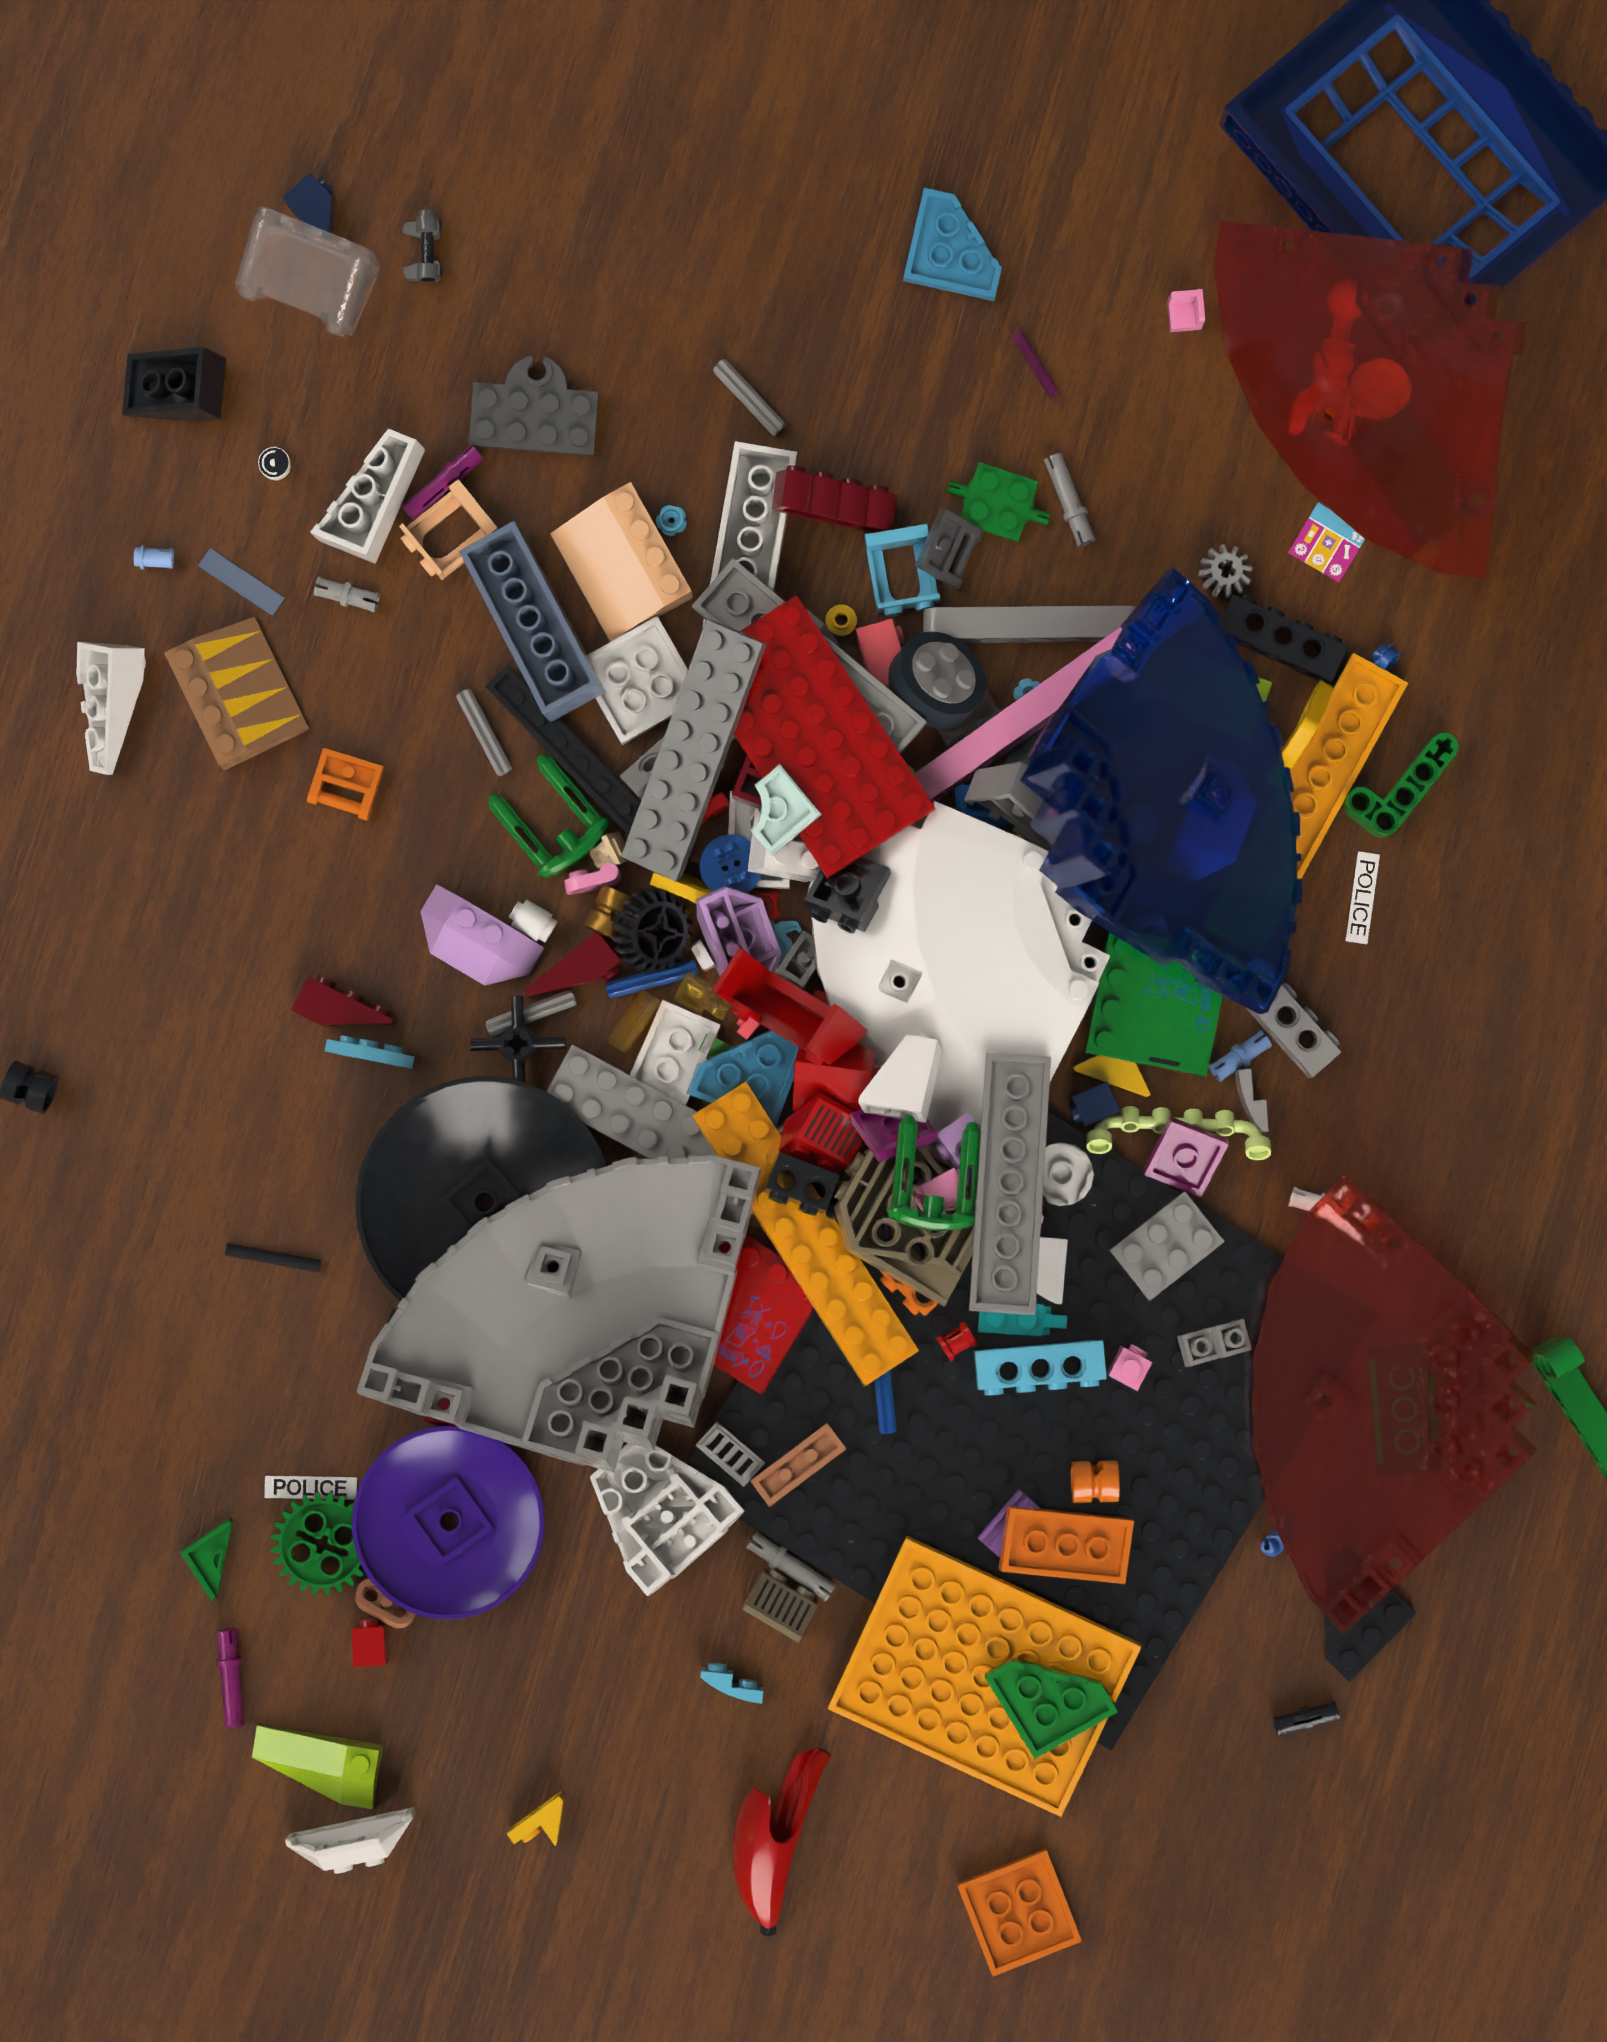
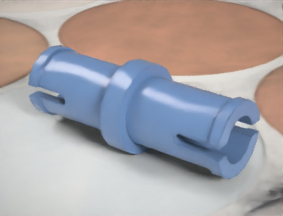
M1259 1030L1241 1045L1235 1044L1232 1046L1228 1054L1215 1063L1210 1064L1209 1069L1213 1076L1217 1075L1216 1079L1222 1082L1223 1079L1239 1068L1248 1067L1252 1059L1265 1050L1270 1049L1272 1044L1267 1036L1263 1037L1265 1033Z

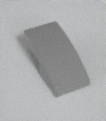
M1251 1069L1236 1070L1234 1073L1238 1095L1248 1119L1261 1132H1269L1266 1100L1254 1101Z

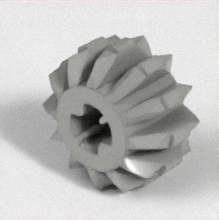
M1225 544L1220 546L1219 553L1211 548L1208 551L1210 559L1202 558L1200 564L1206 569L1200 570L1198 577L1208 578L1202 587L1208 589L1213 585L1215 589L1212 592V596L1217 597L1220 590H1223L1225 599L1231 597L1232 590L1239 595L1243 592L1241 584L1248 585L1251 581L1245 574L1253 570L1252 566L1242 565L1248 559V555L1243 554L1238 558L1236 556L1239 550L1237 546H1234L1230 553H1228ZM1224 565L1229 567L1230 574L1227 578L1221 576V569Z

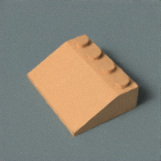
M631 482L602 497L550 533L610 642L656 616L659 617L693 598L689 585Z

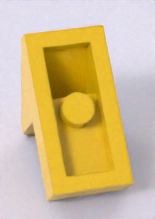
M562 1791L509 1828L507 1835L513 1844H516L521 1839L524 1843L530 1841L540 1833L538 1827L541 1826L555 1846L557 1845L565 1795Z

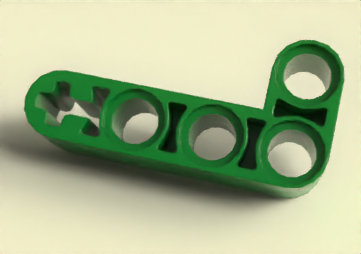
M1449 733L1437 734L1426 743L1383 799L1365 787L1354 788L1347 794L1342 804L1344 812L1371 835L1377 838L1388 837L1401 826L1456 756L1459 747L1457 739ZM1444 743L1446 745L1445 752L1437 757L1435 761L1430 757L1437 752L1438 745ZM1417 766L1427 768L1429 771L1427 781L1417 778L1415 774ZM1398 790H1404L1409 794L1410 802L1407 806L1398 803L1396 799ZM1354 795H1359L1365 799L1366 807L1363 811L1357 810L1352 806L1351 801ZM1378 815H1385L1390 819L1391 826L1389 830H1382L1378 827L1376 822Z

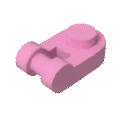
M613 863L603 864L600 871L588 873L587 870L569 873V879L564 881L566 894L574 895L601 889L602 885L607 887L616 886L620 883L622 875Z

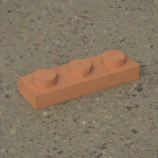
M826 1423L750 1481L770 1507L846 1450V1447L830 1425Z

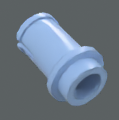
M141 545L140 548L135 547L134 566H140L141 570H145V567L173 569L174 549L146 548L145 545Z

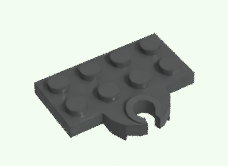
M533 356L525 357L515 363L508 372L505 385L473 382L469 446L594 456L599 392L569 390L567 379L560 366L546 357L543 360L546 375L540 380H533L529 377V370L534 365Z

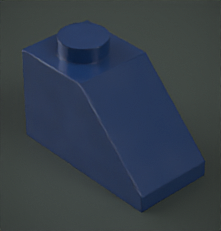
M310 172L282 198L292 213L319 243L329 251L333 247L335 203L331 194L334 191L322 177L317 180Z

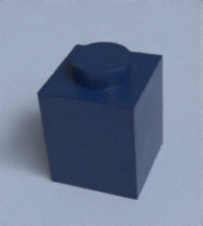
M1108 1082L1071 1097L1072 1104L1068 1106L1074 1122H1081L1082 1127L1120 1111Z

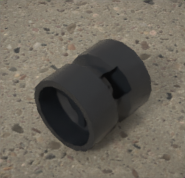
M16 1060L11 1064L5 1075L0 1098L16 1105L25 1102L27 1109L45 1114L55 1097L59 1077L44 1070L35 1073L32 1066Z

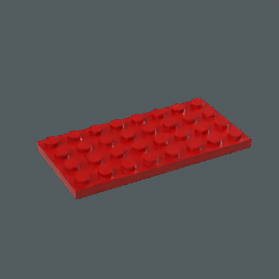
M797 595L740 631L767 643L734 736L761 778H764L780 764L822 814L798 835L827 879L935 811L934 805Z

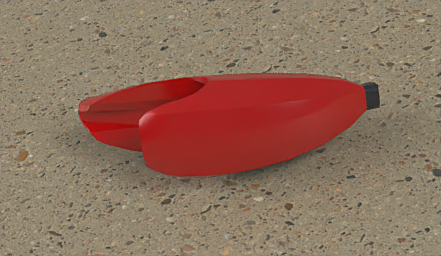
M815 1747L796 1755L785 1776L772 1813L769 1795L760 1792L754 1786L746 1796L737 1818L732 1851L733 1871L738 1892L751 1916L760 1924V1933L767 1937L776 1933V1924L780 1915L792 1857L822 1772L832 1756L825 1749Z

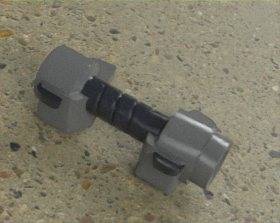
M419 210L416 221L406 222L403 226V234L421 239L422 261L403 268L404 275L408 281L434 283L441 280L443 275V267L440 265V262L434 261L433 244L435 240L441 238L442 221L438 220L434 210Z

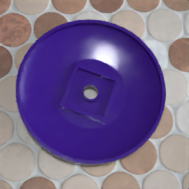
M453 1425L436 1426L416 1431L401 1438L382 1452L370 1466L360 1483L352 1514L354 1546L358 1559L371 1582L385 1597L396 1605L417 1615L435 1619L471 1617L494 1608L510 1597L523 1584L535 1565L541 1550L545 1528L544 1506L539 1487L533 1474L521 1457L502 1441L469 1432ZM453 1512L458 1516L459 1524L455 1529L448 1530L442 1526L441 1517L444 1513Z

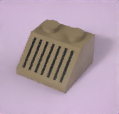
M763 1569L744 1602L743 1610L799 1643L818 1607V1601L814 1600L816 1594L801 1585L797 1589L786 1583L788 1578L776 1570L771 1569L769 1573Z

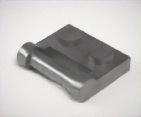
M939 508L915 566L942 581L944 585L960 590L963 583L962 575L976 543L981 541L984 532L949 510ZM966 536V537H965V540H964V542H963V544H962V546H961V549H960V551H959V553H958V556H957V558H956V560H955V563H954V565H953V567H952V570H951V572H949V569H950V567H951V565H952V562H953V560H954V558H955V555H956V553H957V551H958V548H959V546H960V544H961V541H962L963 537Z

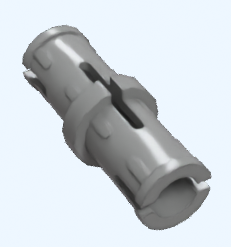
M321 576L316 580V584L328 589L314 587V596L338 601L344 607L352 605L375 613L378 607L375 603L366 601V599L379 602L380 593L378 592L375 593L356 588L350 582L345 584L338 583Z

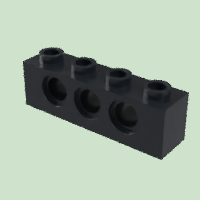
M1233 594L1216 627L1215 635L1318 682L1323 680L1330 684L1333 681L1348 646L1341 644L1343 641L1341 638L1330 633L1321 635L1313 631L1314 627L1305 621L1296 620L1295 623L1284 618L1285 613L1276 608L1268 607L1264 609L1256 605L1257 601L1245 594H1239V596ZM1249 617L1258 619L1261 629L1259 631L1249 630L1245 623L1246 619ZM1275 631H1285L1289 635V643L1285 645L1279 644L1274 638ZM1306 643L1315 645L1318 650L1317 657L1311 658L1306 656L1303 651V645Z

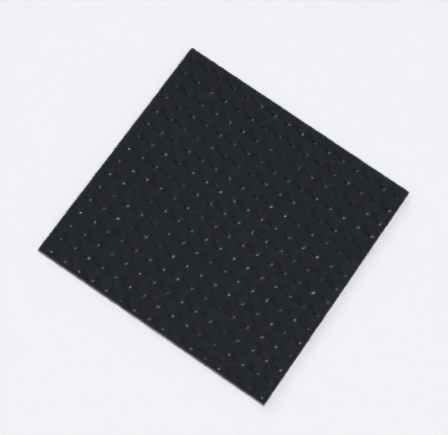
M1048 1112L1046 1147L1050 1144L1063 1142L1076 1145L1090 1159L1094 1173L1091 1188L1084 1198L1074 1204L1065 1206L1048 1203L1045 1206L1047 1210L1046 1216L1043 1218V1223H1041L1040 1237L1067 1239L1068 1241L1062 1304H1055L1038 1294L1036 1296V1304L1051 1306V1314L1066 1315L1067 1329L1050 1328V1335L1042 1336L977 1332L979 1311H969L973 1255L946 1305L941 1306L937 1304L926 1316L921 1312L915 1316L902 1303L906 1297L898 1289L892 1293L879 1280L883 1276L879 1269L861 1260L919 1350L891 1369L896 1432L889 1434L880 1433L874 1381L866 1386L862 1384L814 1309L763 1395L738 1381L709 1429L718 1420L765 1462L751 1479L826 1423L830 1425L846 1447V1450L770 1507L751 1481L743 1487L698 1447L687 1465L723 1485L745 1510L738 1519L873 1603H876L906 1536H909L1141 1643L1142 1647L1115 1702L1118 1712L1107 1719L1097 1740L1099 1744L1112 1751L1377 1314L1195 1202L1194 1204L1224 1240V1243L1148 1301L1109 1250L1181 1193L1161 1181L1144 1175L1142 1169L1111 1150L1103 1154H1095L1088 1151L1085 1134ZM914 1169L913 1182L917 1178H921L920 1172ZM881 1224L877 1228V1236L881 1241L887 1242L890 1238H885L884 1224ZM914 1243L911 1248L923 1258L924 1250L922 1246ZM915 1291L916 1299L919 1302L925 1303L931 1300ZM1244 1319L1252 1350L1185 1367L1177 1336ZM961 1322H965L978 1345L976 1347L970 1346L955 1356V1360L950 1362L936 1337L939 1335L944 1337L957 1329ZM1101 1339L1104 1345L1106 1372L1120 1346L1129 1349L1132 1344L1147 1352L1148 1354L1145 1359L1152 1362L1138 1391L1106 1374L1107 1379L1099 1380V1386L1080 1387L1079 1381L1067 1382L1066 1389L1048 1390V1384L1035 1385L1036 1391L1017 1393L1016 1387L1003 1388L1004 1394L985 1395L984 1390L977 1389L973 1350ZM1070 1356L1065 1359L1063 1363L1065 1372L1074 1374L1080 1369V1361L1076 1356ZM1037 1359L1031 1366L1033 1375L1037 1377L1044 1376L1049 1369L1045 1359ZM1013 1362L1003 1363L999 1369L1000 1376L1006 1380L1012 1379L1017 1373L1016 1365ZM719 1433L708 1446L713 1450L724 1436ZM729 1441L718 1455L723 1458L734 1444ZM739 1449L727 1463L732 1467L744 1453ZM748 1458L737 1472L742 1475L754 1461ZM1117 1460L1119 1470L1118 1502H1100L1098 1498H1094L1091 1503H1073L1071 1494V1461H1090L1093 1466H1096L1098 1461ZM1018 1489L1041 1509L1123 1517L1134 1520L1125 1584L1001 1572L998 1569L1000 1558L981 1542L977 1536Z

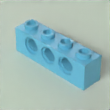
M1101 1339L973 1350L977 1389L984 1390L985 1395L1004 1394L1003 1388L1016 1387L1017 1393L1036 1391L1035 1385L1048 1384V1390L1066 1389L1067 1382L1079 1381L1080 1387L1099 1386V1380L1107 1379L1104 1345ZM1070 1356H1076L1080 1361V1369L1074 1374L1066 1373L1063 1368L1065 1359ZM1037 1359H1045L1049 1366L1048 1372L1042 1377L1034 1376L1031 1371V1366ZM1005 1362H1013L1017 1367L1016 1375L1009 1380L1003 1379L999 1373L1001 1365Z

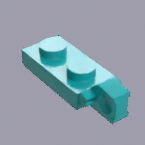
M1036 1304L1035 1315L981 1311L978 1313L977 1332L1042 1336L1050 1335V1328L1067 1329V1316L1051 1314V1306H1044V1304Z

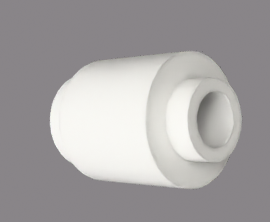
M527 899L524 904L517 902L509 915V918L513 920L511 927L536 942L539 939L546 943L558 922L552 918L553 914Z

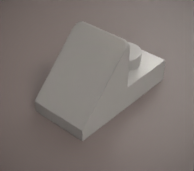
M804 930L775 971V974L800 989L805 988L816 970L814 936Z

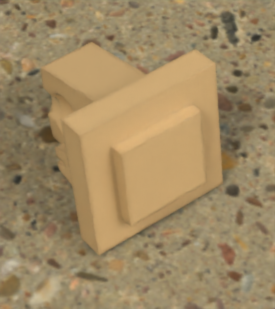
M620 831L602 836L603 842L589 852L597 869L601 868L605 863L619 865L630 861L621 857L626 843Z

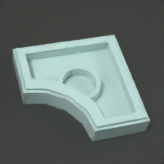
M780 764L755 784L761 796L762 810L758 822L750 831L769 854L773 856L822 814Z

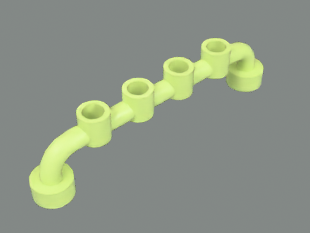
M1134 1106L1124 1107L1121 1109L1120 1115H1111L1100 1119L1095 1124L1094 1129L1087 1133V1150L1095 1154L1109 1152L1112 1148V1135L1107 1131L1109 1128H1121L1124 1132L1128 1133L1136 1132L1139 1129H1153L1154 1132L1161 1134L1171 1116V1111L1168 1108L1160 1107L1152 1111V1116H1140L1138 1108ZM1188 1109L1184 1112V1118L1173 1117L1206 1131L1216 1132L1220 1136H1230L1234 1132L1247 1134L1249 1138L1245 1141V1153L1249 1159L1263 1160L1271 1155L1270 1139L1263 1136L1257 1126L1251 1122L1234 1120V1113L1232 1111L1221 1110L1215 1114V1119H1203L1202 1111L1199 1109Z

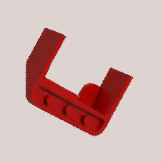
M740 947L712 989L716 995L733 1007L730 1013L744 1022L751 1018L806 1051L807 1053L804 1057L821 1067L823 1062L828 1065L832 1064L861 1042L868 1031L840 1006L834 1003L831 1007L768 970Z

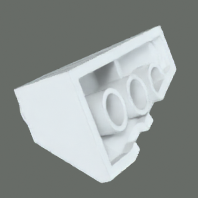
M77 642L76 675L78 684H83L86 701L80 703L81 711L86 713L89 722V728L85 732L90 771L113 775L143 683L146 666L145 648Z

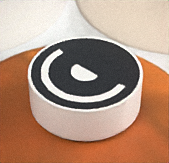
M271 447L261 453L258 466L266 478L281 480L290 472L291 461L284 450Z

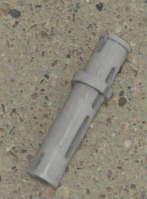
M1056 453L1051 455L1050 459L1045 458L1044 464H1046L1065 512L1063 515L1064 521L1069 522L1077 542V547L1089 545V541H1096V537L1086 516L1088 510L1086 506H1082L1063 454Z
M758 1531L754 1533L753 1539H750L746 1549L751 1550L769 1562L768 1566L773 1570L775 1568L779 1569L822 1598L823 1601L829 1598V1592H833L836 1586L835 1583H832L786 1552L787 1548L784 1546H777Z

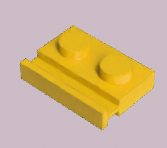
M654 872L650 885L686 898L697 904L696 899L713 892L703 880L683 873L681 881L675 882Z

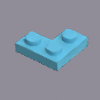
M342 1035L340 1036V1041L327 1039L324 1052L412 1069L415 1058L414 1056L402 1054V1047L385 1044L384 1050L378 1049L379 1042L365 1039L359 1040Z

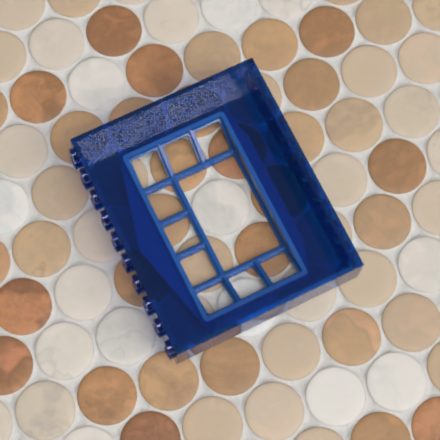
M1350 0L1225 105L1219 125L1353 281L1363 287L1367 297L1423 361L1607 206V131L1598 128L1593 122L1594 118L1591 112L1585 106L1580 107L1572 98L1573 93L1564 82H1558L1551 74L1552 69L1547 61L1543 58L1538 59L1531 51V44L1522 34L1518 35L1511 28L1507 15L1501 10L1497 11L1489 2L1490 0ZM1395 30L1412 57L1414 64L1392 83L1386 84L1368 55V51L1391 31ZM1359 60L1379 94L1352 115L1333 87L1332 82ZM1419 72H1423L1447 100L1422 122H1419L1395 95L1401 87ZM1323 90L1343 121V124L1319 143L1297 117L1296 112ZM1384 102H1387L1476 205L1419 255L1414 253L1327 152L1329 148ZM1452 109H1455L1479 136L1477 141L1455 159H1451L1428 133V129ZM1484 147H1488L1511 173V177L1487 197H1484L1460 170L1462 165ZM1517 184H1521L1546 204L1521 226H1516L1493 207L1495 202ZM1481 214H1485L1510 234L1483 257L1457 237L1462 230ZM1446 244H1449L1473 264L1468 271L1449 287L1443 286L1424 264Z

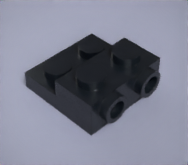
M861 857L828 879L820 870L804 898L810 916L822 923H826L828 919L838 922L837 925L848 933H855L856 929L865 932L879 908L877 899L891 875L889 867Z

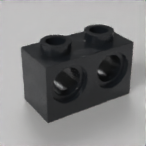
M779 1152L775 1156L763 1192L769 1193L768 1199L786 1205L787 1201L800 1205L799 1211L816 1216L817 1213L823 1214L827 1211L840 1175ZM780 1172H786L791 1175L793 1179L791 1188L785 1189L779 1186L777 1175ZM809 1184H817L822 1188L823 1196L820 1200H813L808 1196L807 1187Z

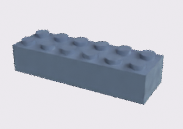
M515 521L459 551L542 714L550 722L606 692L527 538Z

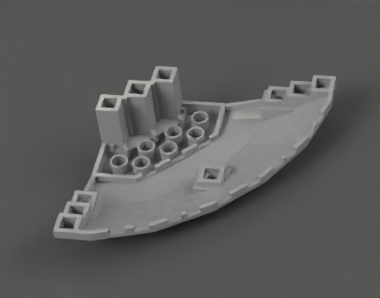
M715 1155L688 1156V1158H669L666 1156L657 1157V1159L630 1157L613 1162V1165L603 1168L589 1169L586 1173L576 1176H566L546 1183L547 1186L529 1196L526 1194L505 1206V1209L491 1217L481 1219L467 1231L468 1234L456 1245L450 1246L447 1249L448 1252L435 1263L432 1262L417 1276L415 1284L407 1296L401 1300L397 1306V1311L389 1323L384 1325L372 1343L357 1393L424 1417L428 1416L456 1424L458 1428L564 1461L582 1466L588 1465L614 1473L623 1442L654 1450L663 1419L693 1428L695 1426L700 1405L705 1397L737 1277L736 1265L744 1238H746L761 1172L760 1167ZM728 1243L731 1245V1249L727 1253H722L719 1251L720 1245ZM551 1263H558L559 1269L551 1273L548 1271V1266ZM443 1399L450 1400V1406L446 1410L439 1408V1404ZM681 1403H685L684 1407L678 1405Z

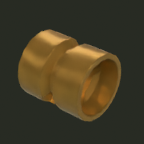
M602 885L595 900L598 907L590 911L584 926L611 938L617 933V929H614L611 924L618 923L619 917H617L615 912H623L624 906L621 901L627 900L631 902V897Z

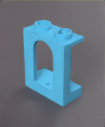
M927 524L865 534L864 541L877 614L884 613L885 617L898 616L903 614V609L915 608L917 612H921L926 608H934V604L939 603L940 594L937 591L935 577L917 568L920 584L918 597L895 600L889 591L882 550L913 545L915 561H917L929 534Z

